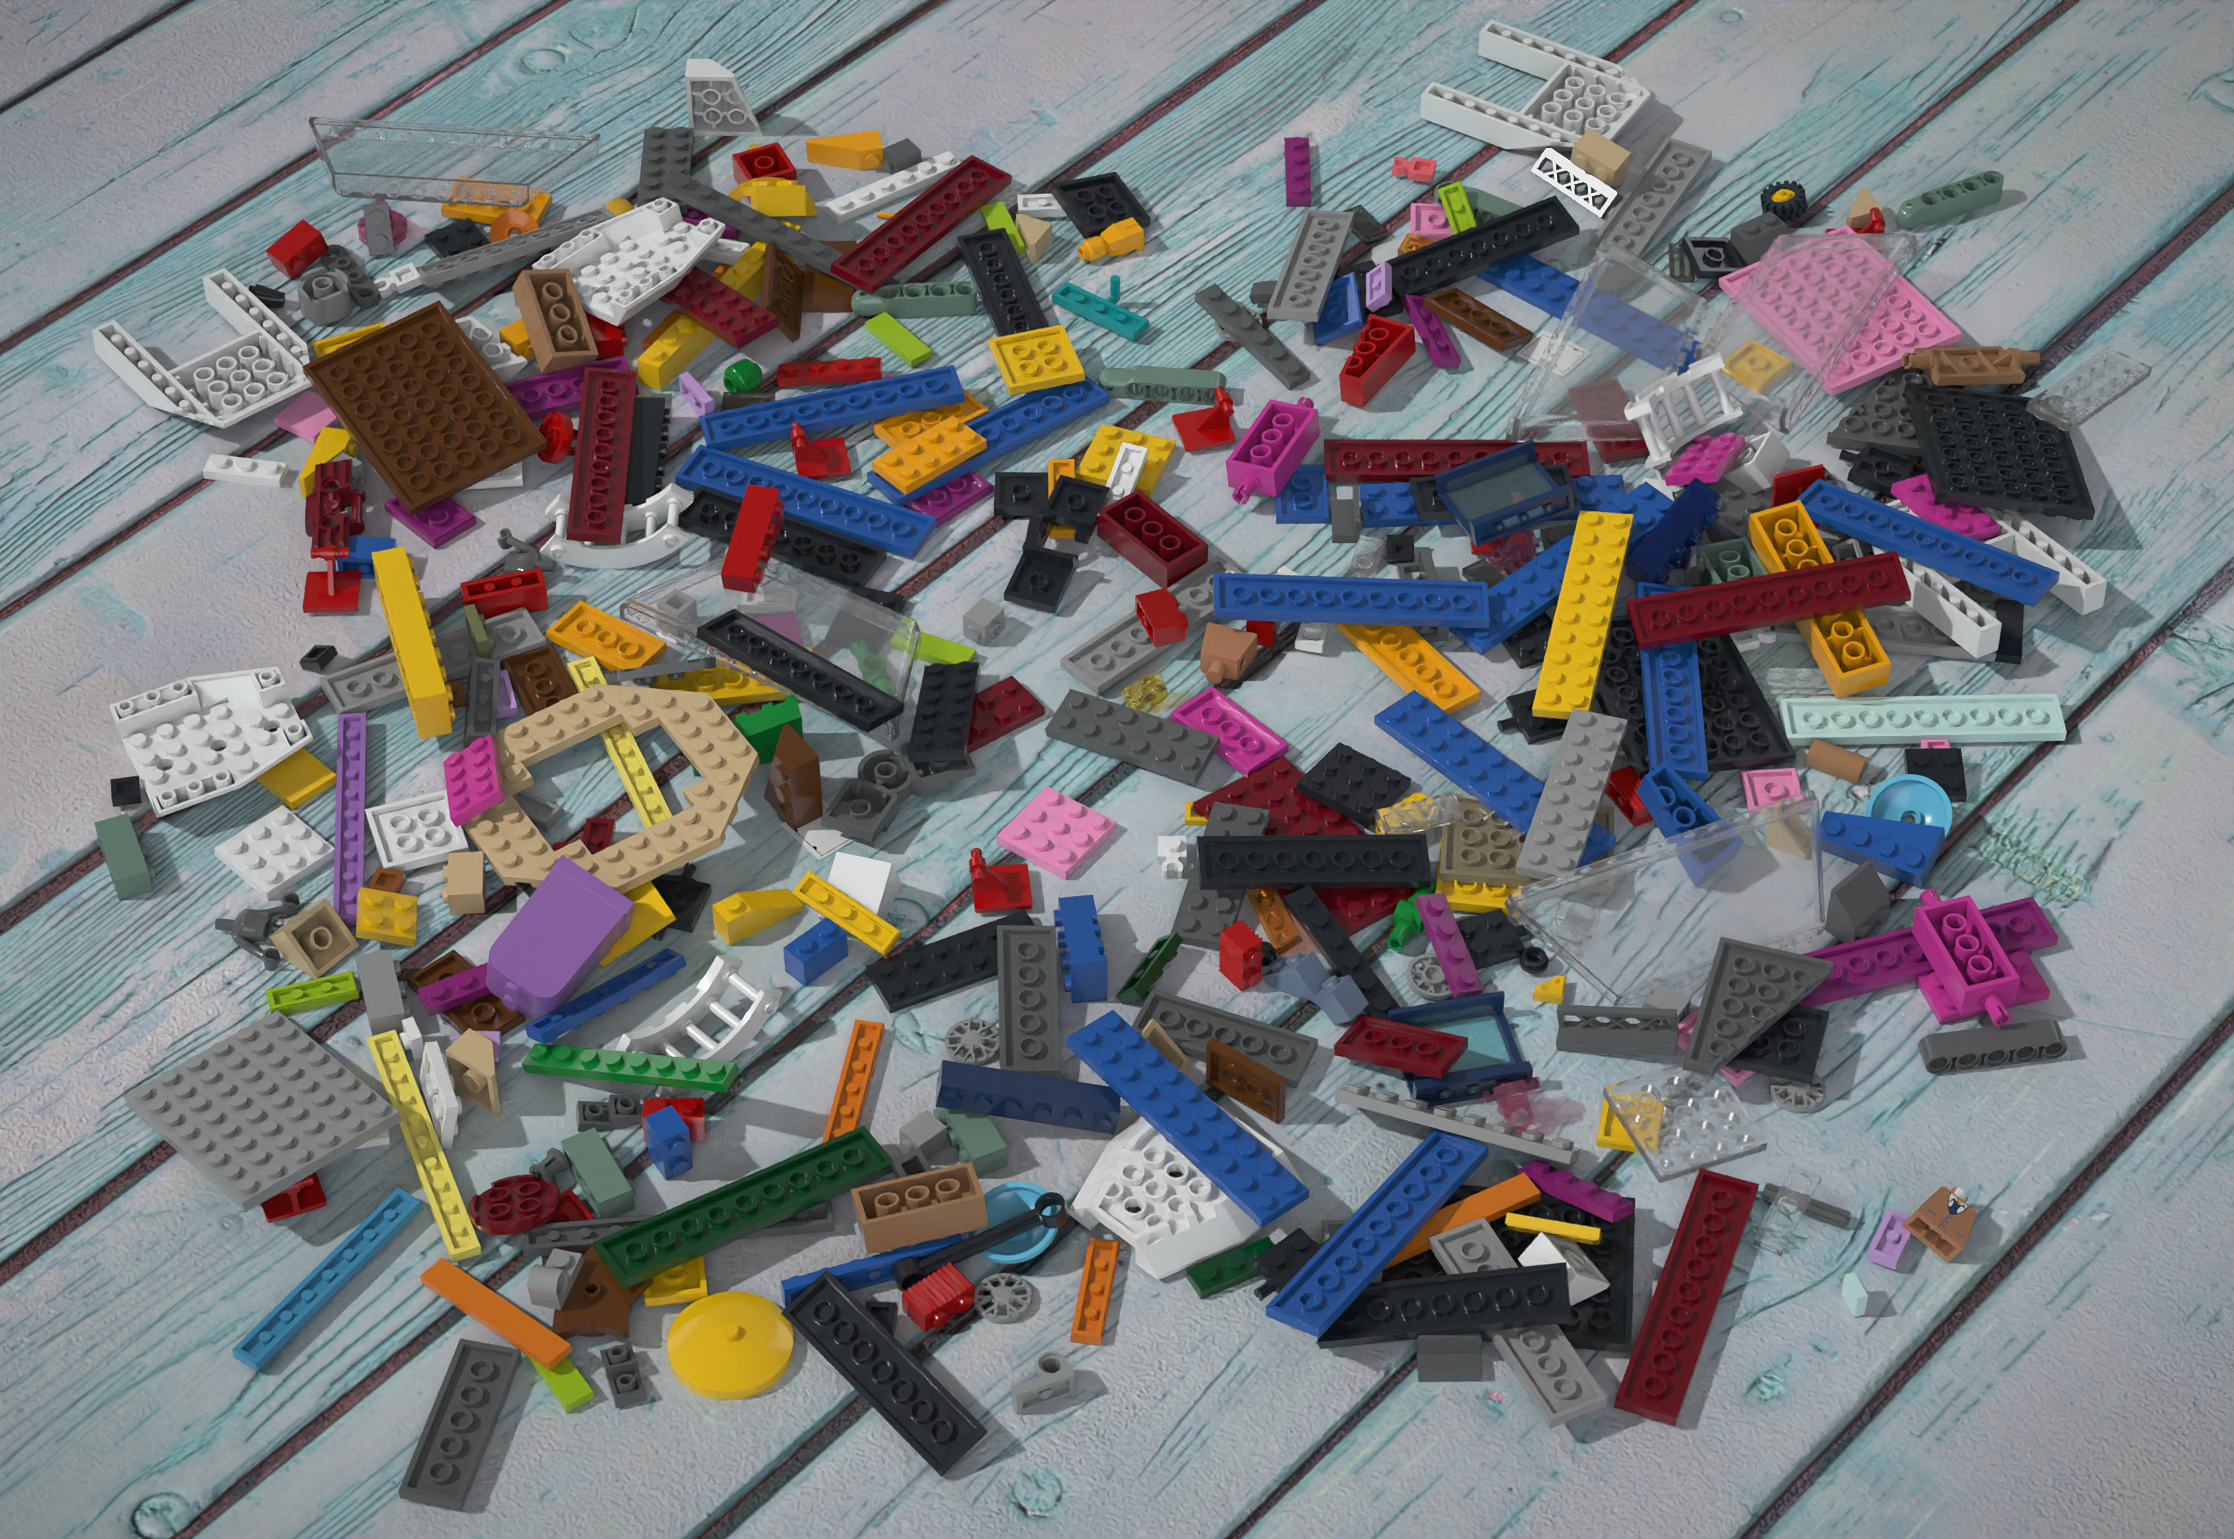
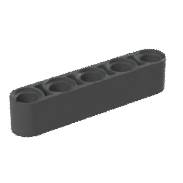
M2041 1020L2005 1026L2000 1025V1027L1992 1026L1930 1034L1923 1037L1918 1043V1049L1926 1070L1931 1074L2053 1060L2063 1056L2068 1050L2059 1023L2055 1020Z

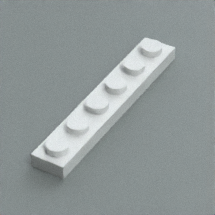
M950 151L941 153L825 203V212L838 224L936 183L962 162Z

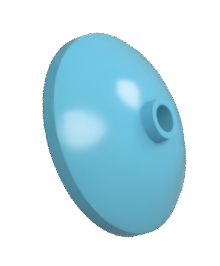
M1914 774L1899 775L1883 782L1872 793L1867 803L1865 814L1866 817L1905 822L1908 818H1913L1916 820V824L1944 827L1945 839L1950 832L1953 819L1951 803L1945 791L1931 779Z
M1010 1182L991 1189L984 1194L989 1227L968 1232L969 1238L1034 1209L1037 1199L1048 1192L1042 1187L1028 1182ZM1057 1205L1047 1207L1042 1214L1046 1216L1056 1214L1058 1212ZM1040 1225L979 1254L987 1260L1001 1264L1024 1262L1044 1251L1053 1241L1058 1228H1046Z

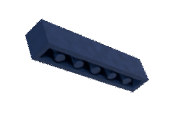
M942 1060L936 1083L935 1107L1114 1135L1120 1117L1121 1097L1110 1086Z

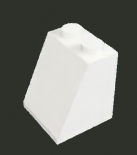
M836 852L828 879L829 884L883 920H886L901 885V881L892 863ZM818 913L820 921L823 920L825 917Z

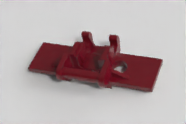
M352 459L315 465L314 488L312 493L306 497L305 531L307 536L312 537L311 548L317 549L324 548V545H336V547H349L350 549V536L361 534L365 530V523L362 519L366 493L360 489L352 490ZM331 486H339L335 490L327 491ZM351 506L352 519H350L349 513L345 512L346 508Z

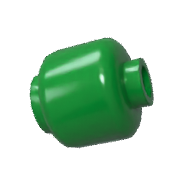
M741 359L727 367L724 372L723 384L730 394L744 397L761 386L762 370L757 363H753L749 359Z

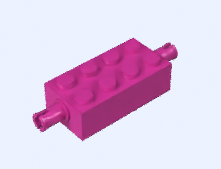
M1300 397L1296 405L1272 399L1266 404L1226 460L1228 486L1237 488L1232 493L1235 502L1240 504L1243 499L1242 504H1246L1253 492L1273 497L1278 496L1320 435L1318 409H1314V403L1310 398L1307 397L1305 400V397Z
M1930 888L1932 896L1929 890L1926 889L1919 897L1924 906L1916 908L1912 926V933L1960 1015L1986 1009L1996 1027L2001 1025L1998 1019L2002 1026H2005L2011 1021L2012 1017L2004 1005L2016 1001L2020 977L1970 895L1942 901L1936 889Z

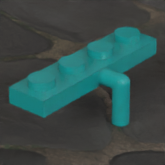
M1118 275L1110 277V296L1106 300L1069 282L1064 283L1052 294V303L1132 341H1135L1149 328L1148 319L1116 305L1120 301V276Z

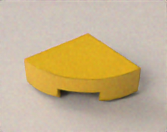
M1554 976L1551 980L1538 984L1533 993V1000L1562 1005L1567 976Z

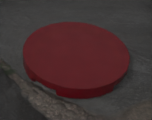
M516 1175L492 1182V1188L480 1195L475 1194L469 1202L468 1212L470 1221L477 1230L492 1235H512L532 1230L548 1222L559 1211L562 1200L559 1187L554 1181L546 1182L539 1180L536 1175Z

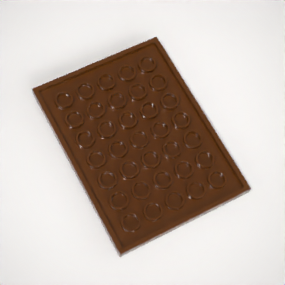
M440 300L302 366L303 373L409 516L548 448V441Z

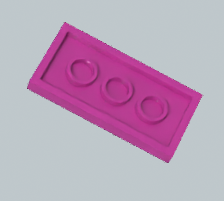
M1725 433L1719 437L1712 438L1709 435L1695 437L1664 476L1666 486L1717 482L1745 447V436Z
M1927 473L1892 484L1891 493L1921 519L1978 541L1999 535L2001 526L1980 508H1971L1966 505L1953 503L1945 505L1934 501Z
M1213 686L1171 712V720L1173 722L1219 736L1221 744L1215 754L1243 776L1277 760L1286 754L1289 749L1287 742Z
M492 734L474 740L469 747L460 752L452 753L443 762L450 820L456 827L505 799L498 746Z
M2026 950L2006 954L2020 977L2016 1001L2004 1005L2006 1009L2049 999L2050 990ZM1936 972L1918 976L1916 984L1940 1025L1988 1014L1985 1009L1960 1015Z

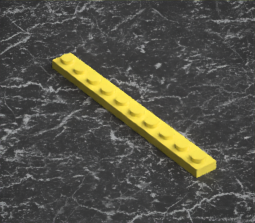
M594 656L567 663L568 672L578 693L596 684L608 685ZM622 722L599 733L644 828L647 829L672 817L652 773L626 724Z
M396 1030L367 1037V1045L388 1100L400 1112L402 1122L398 1123V1126L451 1262L454 1263L482 1254L481 1246Z

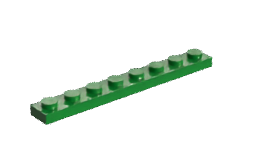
M538 1043L534 1044L521 1064L525 1073L727 1092L740 1072L736 1062L549 1044L543 1045Z

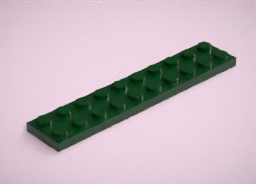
M862 1126L594 1241V1252L624 1290L851 1191V1189L858 1188L894 1172L892 1168L893 1160L866 1127Z

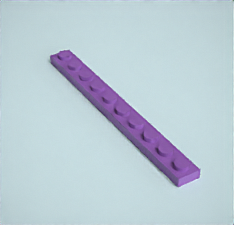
M366 712L338 714L333 908L346 926L356 925L358 892L360 887H364L368 721Z

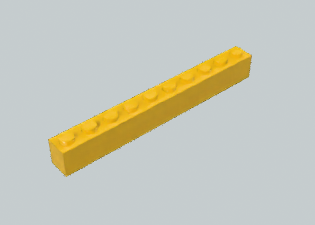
M783 219L778 220L779 222L801 232V226L785 221ZM758 240L718 280L753 300L762 291L765 247L767 243ZM785 253L791 260H793V259L795 258V257H793V256H791V255ZM680 316L637 359L639 383L662 391L716 335L688 317Z

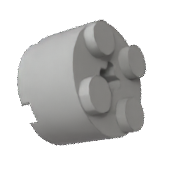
M319 267L305 272L300 277L301 281L299 284L297 283L300 310L302 315L309 321H312L315 326L323 327L328 323L347 318L351 315L352 303L348 278L342 271L335 269V272L327 271V267Z

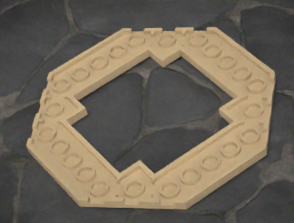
M596 684L497 731L496 741L505 799L463 823L462 827L478 849L483 851L484 857L505 885L516 886L518 882L531 883L533 888H538L551 872L561 855H564L620 894H624L722 846L726 838L725 831L728 825H732L738 811V802L741 797L745 796L751 782V773L753 769H757L760 760L755 749L708 693ZM622 722L626 724L635 737L661 725L704 778L682 790L685 800L691 806L690 808L593 855L580 839L559 850L553 851L512 796L535 785L532 775L526 769L527 767Z

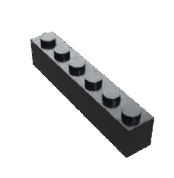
M635 397L624 505L632 504L634 507L644 504L646 499L663 490V479L660 476H665V461H662V459H667V443H664V441H669V426L666 425L671 424L672 417L671 408L666 407V398Z

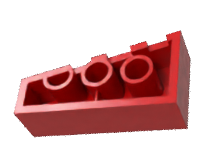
M1369 314L1367 318L1368 323L1366 327L1363 326L1360 332L1361 337L1358 342H1355L1353 353L1351 356H1348L1339 374L1341 401L1364 407L1416 352L1414 326Z
M747 485L720 573L723 589L755 594L759 584L763 583L765 568L770 560L772 550L785 520V502L781 500L779 489Z

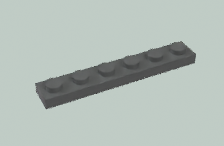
M1216 283L1195 294V302L1288 390L1310 380V372Z

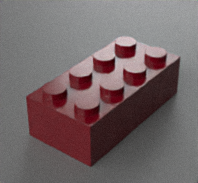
M1139 489L1097 512V536L1161 588H1169L1208 562V544Z

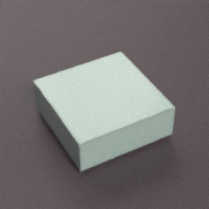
M1855 1272L1845 1274L1841 1295L1854 1318L1865 1315L1869 1295Z

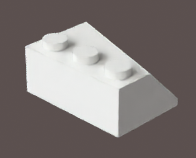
M687 59L685 84L689 128H694V136H763V132L735 74L712 59Z
M467 316L455 320L503 384L508 383L527 365V360L524 357H517L511 352L509 345L505 342L501 344L492 337L493 333L474 317Z

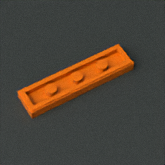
M1089 1238L1070 1335L1072 1343L1102 1346L1120 1252V1241Z

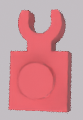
M1395 157L1391 174L1394 176L1408 175L1407 180L1432 183L1437 160L1412 157L1411 161H1407L1403 157Z

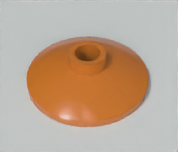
M506 211L493 221L490 228L491 243L509 238L512 234L519 235L537 229L539 226L532 216L523 211Z

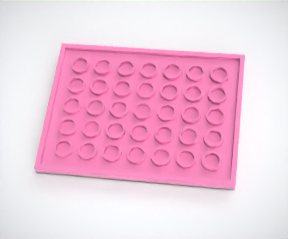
M1848 225L1719 278V287L1831 397L1902 367V356L1905 352L1913 353L1915 348L1948 347L1962 341V332Z

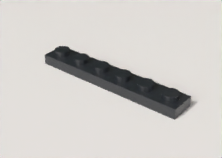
M1307 885L1285 896L1284 904L1337 976L1340 978L1350 975L1369 1003L1363 1009L1365 1014L1370 1017L1388 1020V1010L1397 1009L1400 1006L1311 886Z

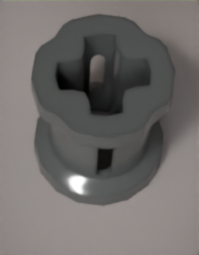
M556 1148L549 1149L546 1153L547 1156L539 1164H533L529 1168L530 1175H536L537 1179L549 1182L559 1173L566 1172L570 1168L567 1157Z

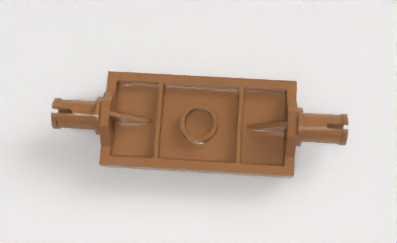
M2001 346L1915 348L1913 353L1905 352L1902 356V366L1905 369L1921 368L1936 386L1941 387L1947 385L1988 386L1989 384L2010 385L2023 383L2026 374L2021 370V366H2037L2040 362V353L2036 349L2020 350L2018 348H2008L2004 350Z

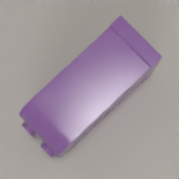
M561 855L551 872L491 946L486 972V985L488 989L500 998L508 1009L512 1011L518 1010L532 1020H537L565 1005L614 944L629 930L635 903L564 855Z

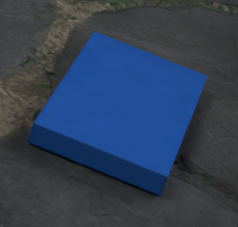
M1354 272L1333 280L1318 322H1312L1314 339L1318 346L1362 329L1365 326L1358 279Z
M1299 464L1278 496L1275 497L1276 524H1330L1328 480L1325 479V464Z

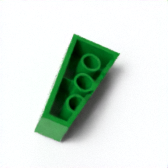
M795 694L785 697L786 701L777 705H773L772 702L762 705V710L749 715L743 712L735 715V718L731 721L758 753L760 760L758 765L773 762L784 725L789 724L803 739L802 716ZM691 763L694 777L700 776V773Z

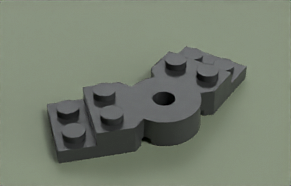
M910 742L903 744L899 755L893 754V750L889 749L874 751L860 761L858 765V779L852 778L847 780L821 817L822 826L873 843L880 831H887L899 814V803L908 799L911 794L926 797L949 791V782L976 775L973 761L967 751L966 758L961 760L909 763L908 749Z

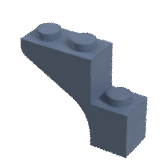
M1314 951L1304 954L1296 952L1286 959L1281 956L1269 964L1270 970L1263 975L1264 981L1270 987L1306 998L1315 1003L1326 1013L1334 1025L1351 1021L1369 1004L1350 975L1337 978V976L1331 977Z

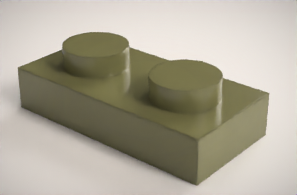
M474 604L464 606L466 627L477 656L491 659L489 648H493L494 645L490 631L485 632L487 627L484 615L477 613Z

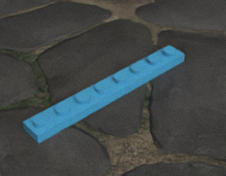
M397 1188L232 1349L233 1357L258 1372L423 1209L422 1201Z

